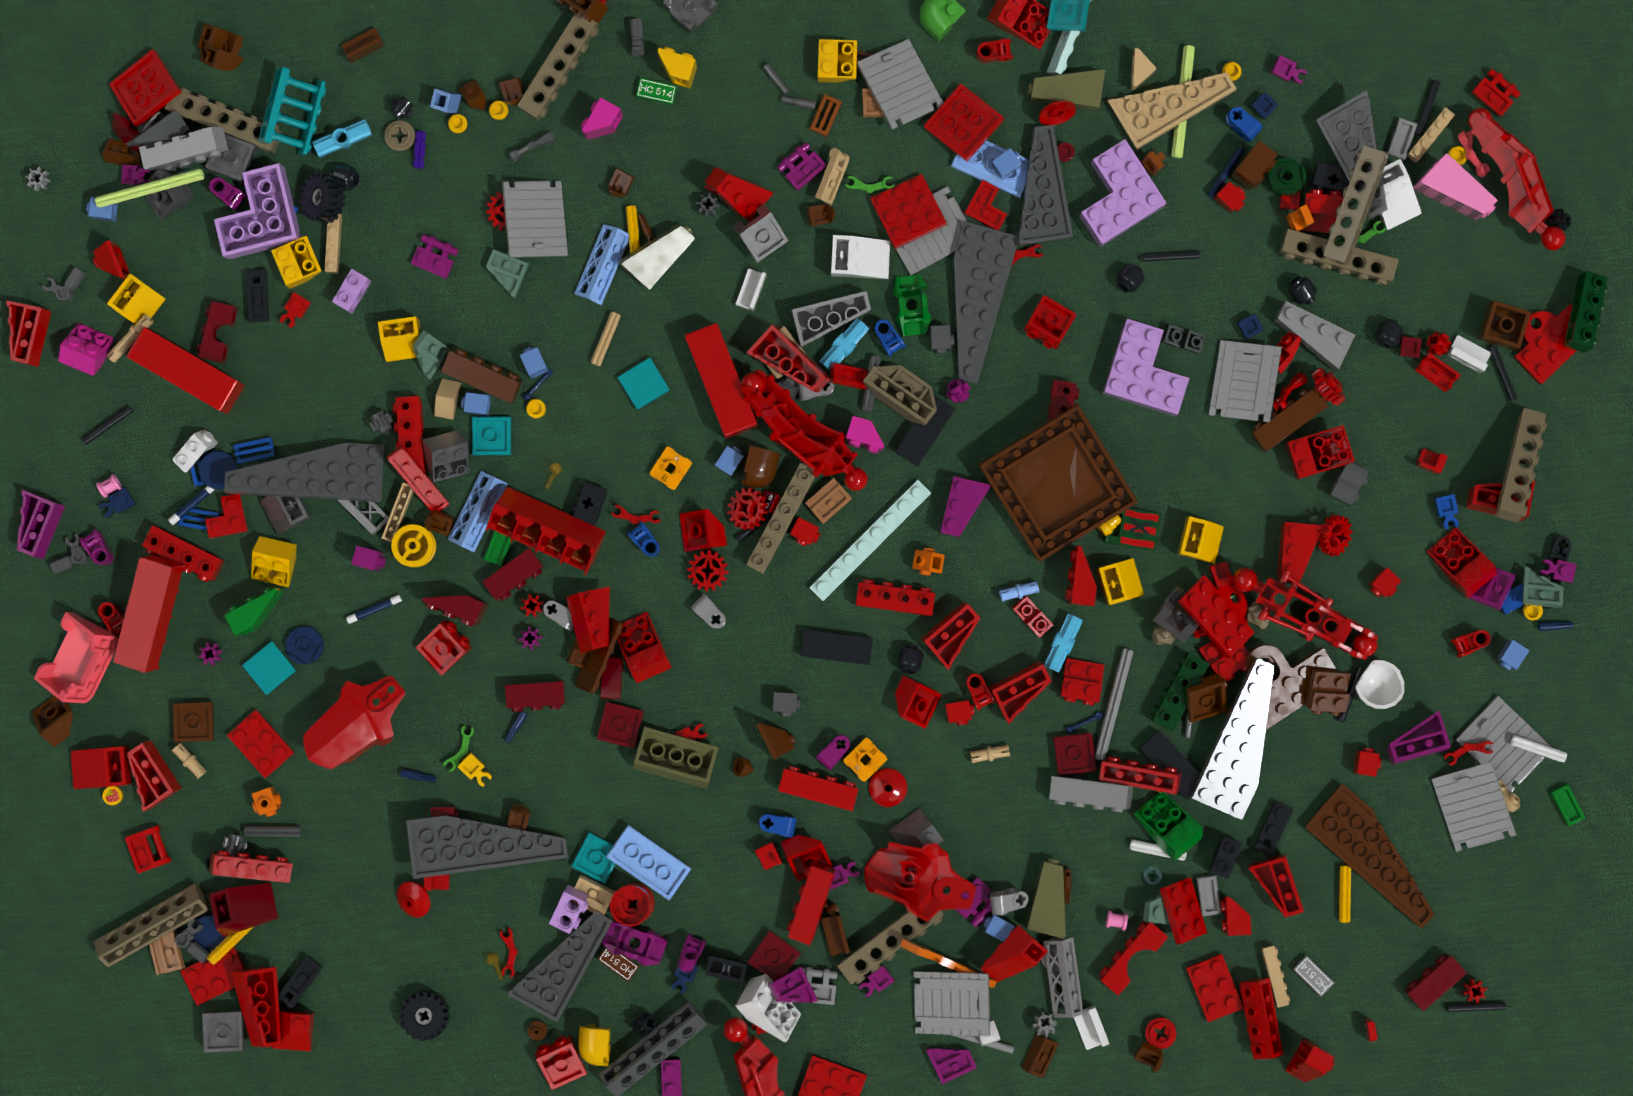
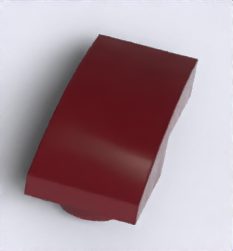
M114 113L112 129L125 144L140 134L139 131L131 128L132 121ZM139 145V146H129V147H131V148L134 149L135 151L139 152V151H140V150H139V147H141V146H143V145Z
M623 658L608 659L607 668L602 673L601 699L620 700L623 685Z

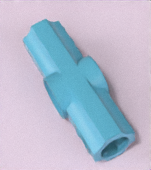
M364 119L346 128H339L334 133L313 141V146L319 158L339 149H346L351 144L372 136V132L367 121ZM347 135L345 142H338L339 136Z
M856 318L849 328L838 336L831 345V349L819 362L830 371L831 364H840L844 358L850 355L869 328Z
M1067 614L1060 631L1056 633L1051 644L1052 648L1045 661V667L1059 673L1067 654L1069 655L1073 648L1076 634L1083 620Z

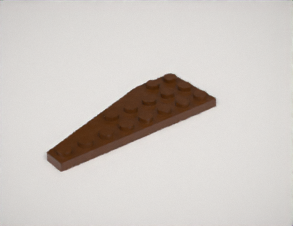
M1341 783L1305 824L1304 828L1422 929L1434 916V912L1408 872L1407 867L1386 835L1382 825L1377 820L1373 810Z

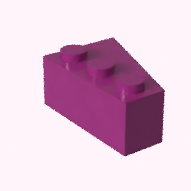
M954 476L940 534L959 538L991 485Z
M22 490L23 505L20 508L22 517L18 532L17 550L32 557L44 559L65 505Z
M1437 711L1386 746L1391 765L1439 753L1451 748L1440 711Z

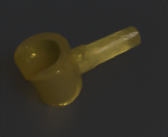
M557 462L549 467L552 474L545 485L546 489L550 488L553 480L562 471V467Z
M488 954V965H494L498 979L502 980L499 956L497 954Z

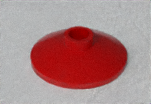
M1070 101L1052 102L1041 110L1039 120L1044 125L1064 123L1074 116L1076 112L1075 104Z
M890 768L882 769L872 776L869 783V792L877 804L884 807H892L899 804L905 798L907 782L904 776L897 770ZM887 784L892 786V790L889 792L885 791Z
M413 881L404 882L399 886L397 901L406 914L419 918L429 912L431 901L423 886Z

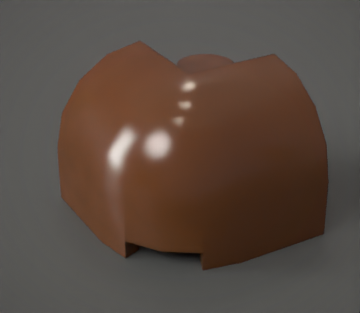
M205 23L197 47L200 49L201 55L199 61L222 71L236 69L243 60V57L238 56V53L242 47L244 37Z
M750 446L742 486L761 489L772 483L776 476L780 454Z

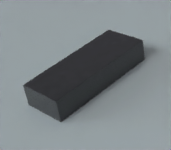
M935 395L936 413L926 426L914 423L895 452L916 467L919 466L955 411L954 407Z
M804 630L801 656L870 665L873 638Z
M1157 730L1138 749L1151 763L1157 764L1158 768L1174 767L1177 768V771L1182 772L1179 792L1188 800L1200 773L1160 730Z

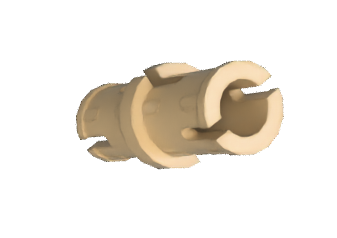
M182 743L172 750L183 762L182 765L187 767L197 779L207 772L195 759L196 756L191 755Z
M1008 744L993 748L988 746L987 749L970 751L972 764L1009 757L1010 752L1007 751L1009 750Z

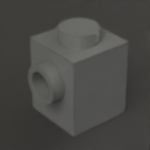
M950 325L930 327L931 351H935V354H946L947 350L951 349V345H954V334H950Z
M774 692L773 712H781L780 716H792V713H796V709H800L801 697H797V693Z

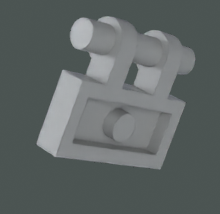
M813 967L802 968L818 1001L813 1003L834 1005L836 985L829 984V979H837V971H830L827 968H824V970L813 969ZM812 977L823 978V983L811 982Z

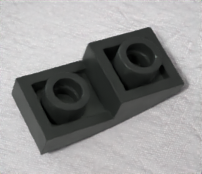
M1166 324L1161 342L1201 354L1206 335Z

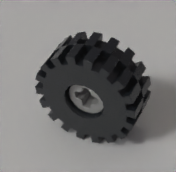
M312 174L309 176L310 179H306V185L302 187L304 190L300 196L303 197V201H300V204L304 206L302 212L305 213V217L309 218V220L332 223L339 218L338 214H342L341 208L345 207L343 199H346V195L343 192L346 190L345 187H342L343 182L334 175Z
M422 990L411 995L400 1009L401 1016L399 1020L402 1021L401 1027L406 1030L405 1033L407 1035L410 1034L415 1040L420 1039V1041L432 1040L439 1036L447 1027L450 1018V1008L446 1005L447 1001L445 998L442 999L439 993L435 994L431 990ZM427 1011L429 1019L421 1020L420 1012L424 1013Z

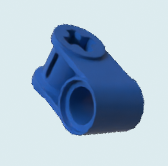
M1241 107L1233 108L1227 113L1225 118L1228 126L1234 129L1247 142H1251L1263 128L1257 119L1253 118ZM1235 114L1238 115L1237 120L1233 119Z
M880 320L876 323L874 332L889 357L900 348H906L903 340L888 320ZM886 324L888 332L885 334L880 333L878 326Z
M640 521L635 529L627 532V535L648 557L658 556L661 550L659 543L651 535L652 533L644 523ZM650 543L656 545V550L653 553L646 551V547Z
M766 813L760 817L759 825L765 832L793 837L797 818ZM770 818L773 824L766 828L762 822Z

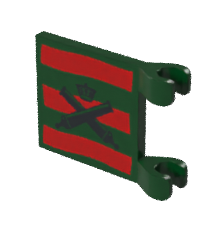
M1128 508L1120 513L1122 518L1119 536H1104L1105 543L1155 551L1161 513Z

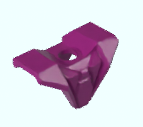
M613 920L602 944L613 955H623L637 960L643 966L660 964L668 940L653 930L645 933L633 929L632 926H625ZM633 937H637L641 942L637 949H633L629 945V941Z

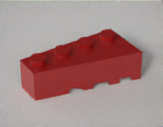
M771 325L746 352L813 392L819 393L831 380L805 352L775 325Z
M261 966L230 971L251 1046L270 1047L281 1045L276 967Z

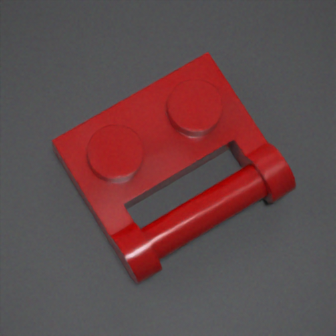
M159 825L125 837L137 874L172 862L170 856L168 857L160 836L159 831L161 830ZM151 834L160 856L158 861H155L147 838Z

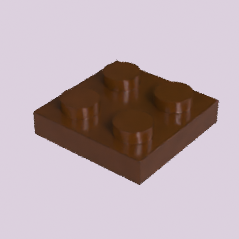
M213 702L173 704L174 742L214 741Z

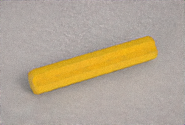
M634 205L626 207L630 253L640 248L637 210Z
M1343 865L1340 866L1339 921L1341 923H1349L1351 867Z
M254 927L229 935L207 956V960L215 965Z

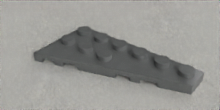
M1367 90L1316 119L1349 182L1351 181L1349 179L1352 168L1356 167L1358 162L1356 161L1357 153L1360 149L1362 150L1363 145L1378 150ZM1372 164L1364 166V173L1371 171ZM1382 175L1367 213L1369 219L1388 210ZM1360 182L1357 185V191H1362L1365 188V182Z
M1053 125L1035 127L1032 131L1017 246L1073 237Z
M595 911L511 989L507 995L558 1022L613 919L599 911Z

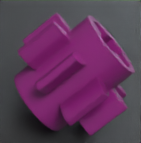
M955 379L948 384L947 389L949 391L946 395L954 403L957 401L964 402L969 397L968 390L971 387L963 379H960V381Z
M528 627V632L521 630L523 638L518 640L525 643L522 648H526L528 645L530 650H533L534 645L541 646L538 641L543 636H538L539 629H536L534 632L531 627ZM529 633H531L532 636H535V640L532 641V644H530V641H526V637H529Z
M207 642L206 648H199L202 651V655H199L198 658L204 659V665H207L210 661L211 665L215 666L216 660L222 661L220 653L224 651L217 648L218 643L211 647L210 642ZM208 651H212L214 657H209Z

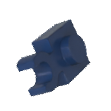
M124 487L109 496L108 498L111 502L100 504L99 509L107 507L108 513L103 516L108 518L113 515L115 510L120 514L136 505L128 489Z
M696 963L690 972L682 971L677 967L674 976L679 977V979L673 983L672 990L675 989L676 985L680 984L683 987L681 994H684L687 989L686 981L692 983L700 964Z

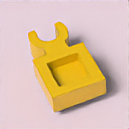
M472 752L457 765L470 780L476 777L478 784L482 787L485 785L481 780L483 776H487L489 779L492 778L488 771L482 770L485 765Z

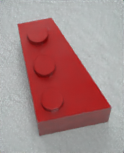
M718 167L705 180V183L737 215L748 222L757 214L756 209L765 204L773 195V192L765 187Z
M151 740L141 743L127 753L133 777L135 776L137 793L140 794L143 812L154 808L182 789Z

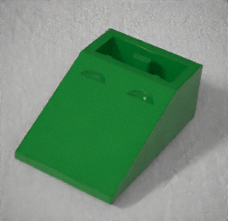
M270 587L262 591V596H253L245 600V605H236L228 609L229 613L224 616L234 635L244 636L259 628L285 592L284 589Z
M1164 792L1157 793L1134 813V816L1157 845L1174 861L1179 859L1202 838L1203 827Z

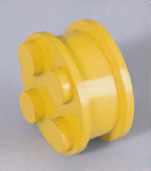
M411 524L403 526L395 533L391 549L394 557L401 564L409 567H421L429 563L434 557L436 540L433 534L425 527Z

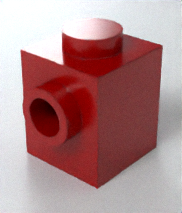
M1229 182L1214 199L1231 214L1234 210L1238 212L1245 205L1243 200L1246 196L1241 187L1238 185L1234 186Z
M799 517L790 535L797 538L795 542L806 547L807 544L811 546L812 542L816 543L821 533L818 532L819 527Z
M1386 567L1368 585L1371 587L1370 591L1376 597H1391L1397 591L1396 586L1402 580Z
M969 700L945 704L948 723L956 722L957 726L968 724V720H972L971 715H975L973 704H969Z
M1370 748L1356 751L1354 773L1376 777L1377 769L1381 767L1379 754L1374 753V749Z

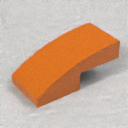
M1307 204L1286 216L1291 230L1299 232L1314 223Z

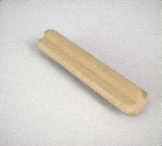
M616 312L610 313L591 359L592 364L601 366L621 317L620 314Z

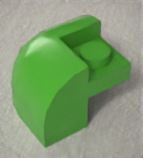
M925 0L920 8V22L923 28L939 42L952 29V25L966 10L956 0Z

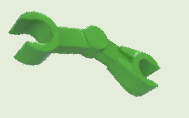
M848 176L847 179L853 180L854 185L849 186L845 184L847 189L863 190L868 194L884 188L889 190L895 186H887L885 184L887 180H892L890 176L885 177L882 182L872 185L862 183L853 176Z
M1381 221L1375 222L1371 230L1359 236L1357 243H1366L1375 234H1382L1386 227L1378 231L1376 225L1381 223Z
M466 726L462 727L461 734L463 735L460 751L455 756L447 759L443 766H446L448 762L453 763V768L449 772L454 771L460 760L469 753L470 737L474 735L473 727H471L469 735L465 734Z

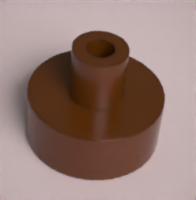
M738 757L734 762L733 772L736 776L746 777L749 773L753 772V766L749 759Z
M533 1021L528 1027V1035L535 1041L542 1040L547 1035L548 1028L543 1021Z

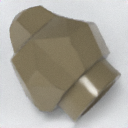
M1253 602L1247 606L1248 621L1255 624L1259 629H1265L1270 620L1265 619V621H1261L1258 618L1264 605Z
M1160 625L1153 628L1152 639L1156 645H1163L1164 643L1171 645L1175 640V636Z

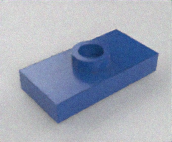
M1523 583L1510 589L1501 607L1504 615L1524 605L1522 604Z

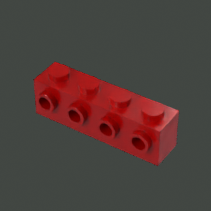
M420 396L396 398V403H393L394 414H397V422L394 423L395 433H398L399 441H396V449L403 445L427 474L423 451L422 399Z
M152 525L142 544L143 547L147 548L146 552L151 555L159 554L165 558L186 564L183 567V571L189 574L193 571L198 574L197 578L208 582V580L215 581L225 561Z
M863 579V583L859 582L856 606L932 616L935 593H931L932 589L920 587V591L912 590L913 586L901 585V588L893 587V583L882 582V586L874 585L875 581Z
M1108 756V759L1105 758L1102 761L1099 780L1176 794L1179 791L1182 772L1177 771V768L1174 767L1162 769L1153 763L1140 765L1139 761L1136 760L1124 762L1120 761L1118 757Z
M789 766L788 769L784 768L778 789L779 792L853 811L859 789L855 787L856 783L844 781V784L836 782L837 778L826 776L824 779L818 777V773L807 771V774L799 772L800 768Z
M218 850V853L211 854L209 872L212 875L290 883L293 864L285 857L268 859L269 856L266 855L249 857L247 853L230 855L229 851Z
M814 862L811 867L808 866L805 873L807 878L806 884H802L799 891L801 896L800 902H796L793 913H795L794 920H790L787 931H789L788 938L807 945L812 943L836 869Z
M1255 978L1240 982V993L1244 1004L1253 1059H1273L1283 1055L1270 978Z

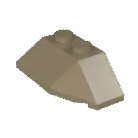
M901 365L874 366L863 380V383L879 401L908 421L926 426L937 411L932 387Z

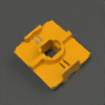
M667 446L649 474L667 485L670 489L675 490L692 465V462ZM670 463L676 466L672 474L666 471Z
M865 738L843 761L855 772L861 781L865 782L887 758L869 738ZM865 754L871 759L866 765L860 761Z

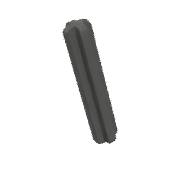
M874 355L870 357L867 375L874 366H880L881 357ZM868 387L864 391L862 410L872 412L875 396Z
M245 826L243 833L245 837H300L301 827Z

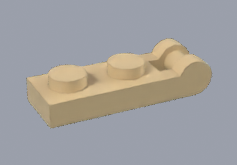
M837 148L831 149L829 153L830 160L815 198L830 205L834 201L850 159L848 154L841 152Z

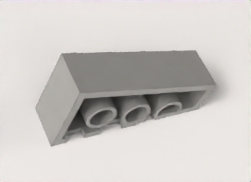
M208 127L188 133L189 136L173 137L172 141L155 142V147H147L146 145L139 147L144 170L161 169L167 173H174L179 167L188 168L191 166V163L205 162L208 157L215 158L221 156L222 152L228 151L224 129Z
M867 291L792 309L800 346L802 347L870 311L871 307Z
M1287 301L1282 304L1274 320L1286 332L1299 336L1301 344L1330 366L1334 372L1340 368L1355 337V334Z
M1052 776L1049 799L1054 800V804L1065 805L1066 802H1073V806L1084 807L1085 804L1092 805V809L1104 810V807H1111V811L1123 812V809L1131 808L1133 786Z

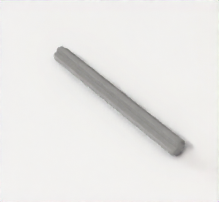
M1126 648L1122 649L1095 752V758L1102 761L1107 755L1133 656V651Z

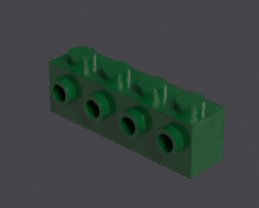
M1586 271L1578 276L1563 346L1583 353L1595 347L1597 343L1596 333L1601 324L1599 318L1604 308L1603 299L1608 289L1606 285L1607 277L1590 271Z
M1191 653L1182 654L1177 663L1179 665L1177 672L1173 671L1168 680L1171 682L1168 689H1163L1159 697L1162 699L1158 706L1155 705L1150 714L1153 716L1151 721L1173 732L1187 707L1186 688L1198 685L1209 666L1208 662Z

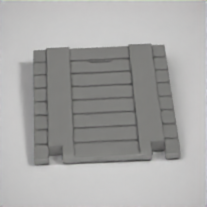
M909 39L857 62V67L861 71L892 130L898 127L897 120L900 121L901 125L934 111L933 103H936L938 108L943 104L940 95Z
M502 181L509 258L568 256L561 181H554V187H550V181H514L513 188H510L509 181Z
M948 186L932 194L947 225L896 249L910 276L956 252L964 221H968L955 198L947 199L946 194L951 192Z
M1221 340L1209 415L1215 416L1216 410H1221V417L1258 421L1259 415H1264L1263 422H1270L1282 347Z
M1499 696L1455 739L1461 746L1465 742L1492 741L1493 744H1486L1484 747L1486 750L1492 749V753L1486 754L1479 751H1469L1468 753L1480 764L1492 761L1497 779L1504 782L1506 789L1510 793L1515 790L1511 785L1513 781L1520 785L1545 759L1542 755L1511 745L1512 736L1516 735L1551 747Z
M1492 761L1432 778L1456 852L1463 850L1461 843L1466 842L1469 849L1505 839L1504 831H1508L1510 837L1516 836V831Z
M914 971V978H920V983H914L915 1021L921 1022V1027H915V1033L990 1036L989 973Z

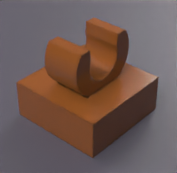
M1151 151L1141 163L1151 176H1154L1165 166L1162 160L1166 156L1162 151L1157 155L1154 151Z

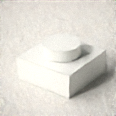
M994 1021L990 1022V1036H978L981 1046L1000 1040Z

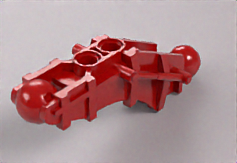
M1485 108L1474 109L1468 116V125L1472 129L1470 133L1477 136L1482 146L1481 151L1485 154L1488 153L1503 173V178L1500 181L1503 184H1507L1508 215L1517 220L1529 233L1538 232L1541 235V244L1547 250L1555 251L1560 249L1565 243V233L1559 227H1549L1544 223L1554 212L1536 162V156L1515 136L1501 127L1492 118L1488 110Z
M755 370L744 376L740 389L744 394L743 399L746 402L748 401L754 409L756 416H762L771 428L772 433L769 435L771 441H776L794 453L799 460L813 470L812 474L815 477H818L820 474L830 476L844 472V483L848 489L860 491L866 486L868 481L867 474L862 468L852 466L851 463L858 454L851 452L844 443L846 435L843 432L833 430L816 421L817 417L814 413L807 414L789 396L790 391L783 389L774 381L775 378L772 374L766 375L761 370Z
M1241 568L1234 573L1233 584L1236 589L1242 592L1252 590L1259 594L1256 602L1264 605L1258 616L1261 621L1267 619L1304 634V638L1307 641H1312L1314 635L1358 659L1366 660L1367 657L1376 652L1378 647L1377 639L1379 637L1374 634L1375 632L1331 609L1330 607L1334 602L1333 599L1326 598L1325 600L1291 577L1289 571L1284 570L1279 581L1269 577L1266 584L1258 581L1256 573L1250 568ZM1287 581L1293 583L1290 588L1285 586ZM1297 587L1317 598L1316 602L1296 592ZM1281 593L1285 596L1283 604L1275 603L1274 596ZM1292 596L1315 607L1308 609L1306 612V623L1284 611ZM1271 610L1276 612L1274 617L1268 615ZM1312 611H1316L1320 615L1319 620L1316 622H1312L1308 618L1309 613ZM1283 616L1297 623L1301 628L1299 629L1280 620V617ZM1328 621H1334L1337 624L1334 631L1326 629L1325 625ZM1352 628H1355L1362 633L1355 637L1352 649L1345 645L1344 642Z
M736 1017L729 1019L723 1029L726 1039L731 1042H740L743 1045L733 1057L745 1096H783L785 1093L778 1088L777 1084L778 1058L755 1035L750 1037L747 1034L748 1028L744 1020Z

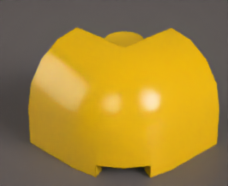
M597 1024L580 1026L578 1046L583 1060L595 1066H609L611 1048L610 1027H596Z

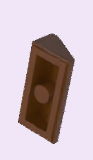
M108 138L102 152L105 162L142 167L140 151L137 152L128 147L123 141Z
M1036 1034L1022 1069L1032 1075L1043 1078L1059 1043L1043 1035L1037 1036Z

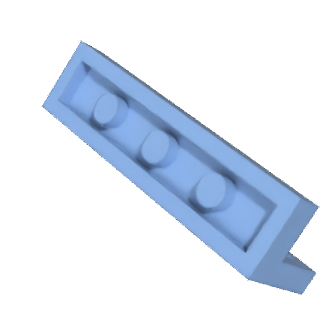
M603 224L574 293L575 295L602 305L619 265L618 262L621 260L629 241L628 233L619 228ZM608 230L611 231L609 238L605 239ZM603 249L602 255L598 257L599 251ZM596 267L595 272L591 275L592 268ZM588 284L586 293H582L585 285Z
M481 471L448 540L475 552L487 527L493 507L508 483ZM485 478H489L486 485L482 487ZM478 496L479 499L477 503L474 504V500ZM470 513L468 521H465L467 514ZM462 531L459 540H456L458 532Z

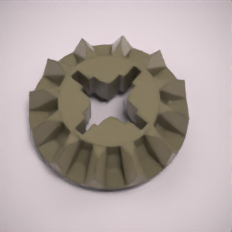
M395 121L386 128L385 141L391 149L401 152L408 150L414 144L415 132L409 123ZM400 129H401L403 135L408 136V137L402 138L401 144H400L398 138L392 137V136L398 135L399 132H400Z

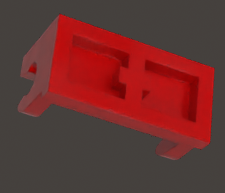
M1431 353L1426 354L1414 370L1444 392L1450 390L1452 384L1461 376V374Z

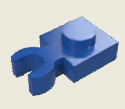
M1455 495L1435 498L1438 517L1444 516L1443 528L1445 530L1449 529V521L1453 522L1454 527H1458L1459 522L1453 515L1459 513Z

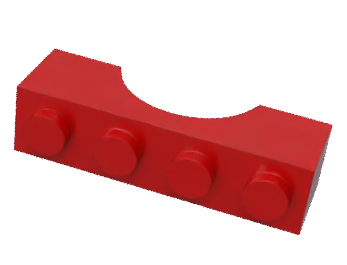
M1142 922L1137 928L1138 933L1134 937H1129L1124 945L1126 947L1122 952L1118 951L1112 957L1113 962L1109 967L1106 965L1099 973L1101 975L1099 980L1118 996L1131 982L1127 973V965L1132 955L1141 950L1156 952L1168 938L1152 922Z

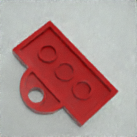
M1571 304L1557 316L1546 311H1539L1530 315L1523 338L1527 345L1514 356L1518 363L1540 385L1577 351L1563 346L1572 307ZM1532 319L1539 320L1540 326L1538 329L1532 328Z
M1204 575L1178 600V603L1227 659L1231 658L1255 633L1243 619L1247 611L1246 597L1242 591H1239L1233 585L1216 588ZM1232 593L1237 596V603L1231 600Z

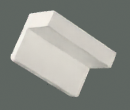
M748 268L736 302L737 306L754 312L766 279L765 272L760 273Z
M1459 335L1456 336L1447 353L1448 357L1478 373L1486 370L1488 366L1486 362L1491 355L1489 351Z
M1094 1005L1083 1009L1084 1014L1074 1017L1087 1050L1099 1045L1102 1047L1109 1045Z

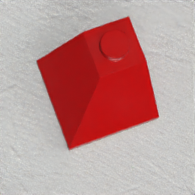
M108 240L93 251L95 255L93 261L97 268L123 280L130 274L120 246Z
M709 509L680 514L684 552L727 546L725 527Z
M903 676L895 692L899 717L926 729L942 694Z
M797 835L781 842L797 882L806 878V870L814 862L830 868L833 867L820 840Z
M279 1010L281 1045L272 1046V1048L311 1051L314 1012Z

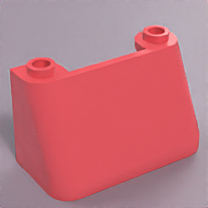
M65 612L61 620V627L68 632L53 663H45L39 666L34 679L62 702L87 703L94 696L117 649L119 639L113 633L73 612Z

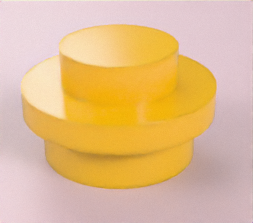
M1228 62L1224 65L1222 73H1227L1230 79L1235 81L1241 75V67L1235 62Z
M495 101L490 105L489 113L492 118L502 120L508 115V107L503 101Z
M455 114L450 117L448 126L452 132L462 133L467 128V120L463 115Z
M1525 605L1523 614L1529 620H1537L1542 616L1543 608L1542 606Z

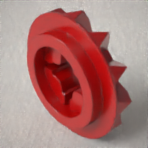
M1166 1018L1153 1019L1147 1024L1145 1031L1146 1039L1150 1045L1158 1049H1165L1175 1041L1176 1028ZM1164 1027L1163 1032L1168 1037L1166 1038L1165 1036H1160L1157 1039L1158 1034L1156 1033L1154 1028L1161 1030Z

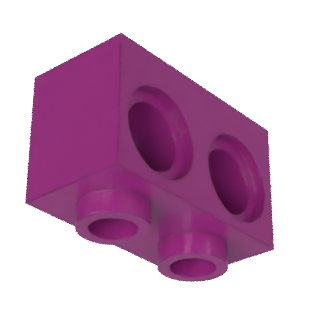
M356 546L351 565L380 572V569L384 568L386 563L385 553Z

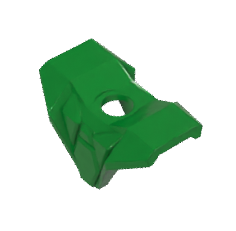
M920 274L904 277L897 276L895 278L893 296L898 298L899 313L895 319L902 337L927 334L932 319L928 310L926 295L928 286ZM909 300L917 302V308L913 311L908 310L906 307V303Z

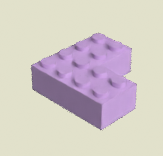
M1126 139L1092 160L1091 165L1110 194L1082 211L1079 216L1098 246L1102 247L1166 205V201Z
M279 163L242 173L251 210L214 219L222 255L227 259L280 247L302 238L285 167Z
M1130 319L1125 320L1102 394L1171 416L1178 415L1189 378L1153 367L1164 330Z

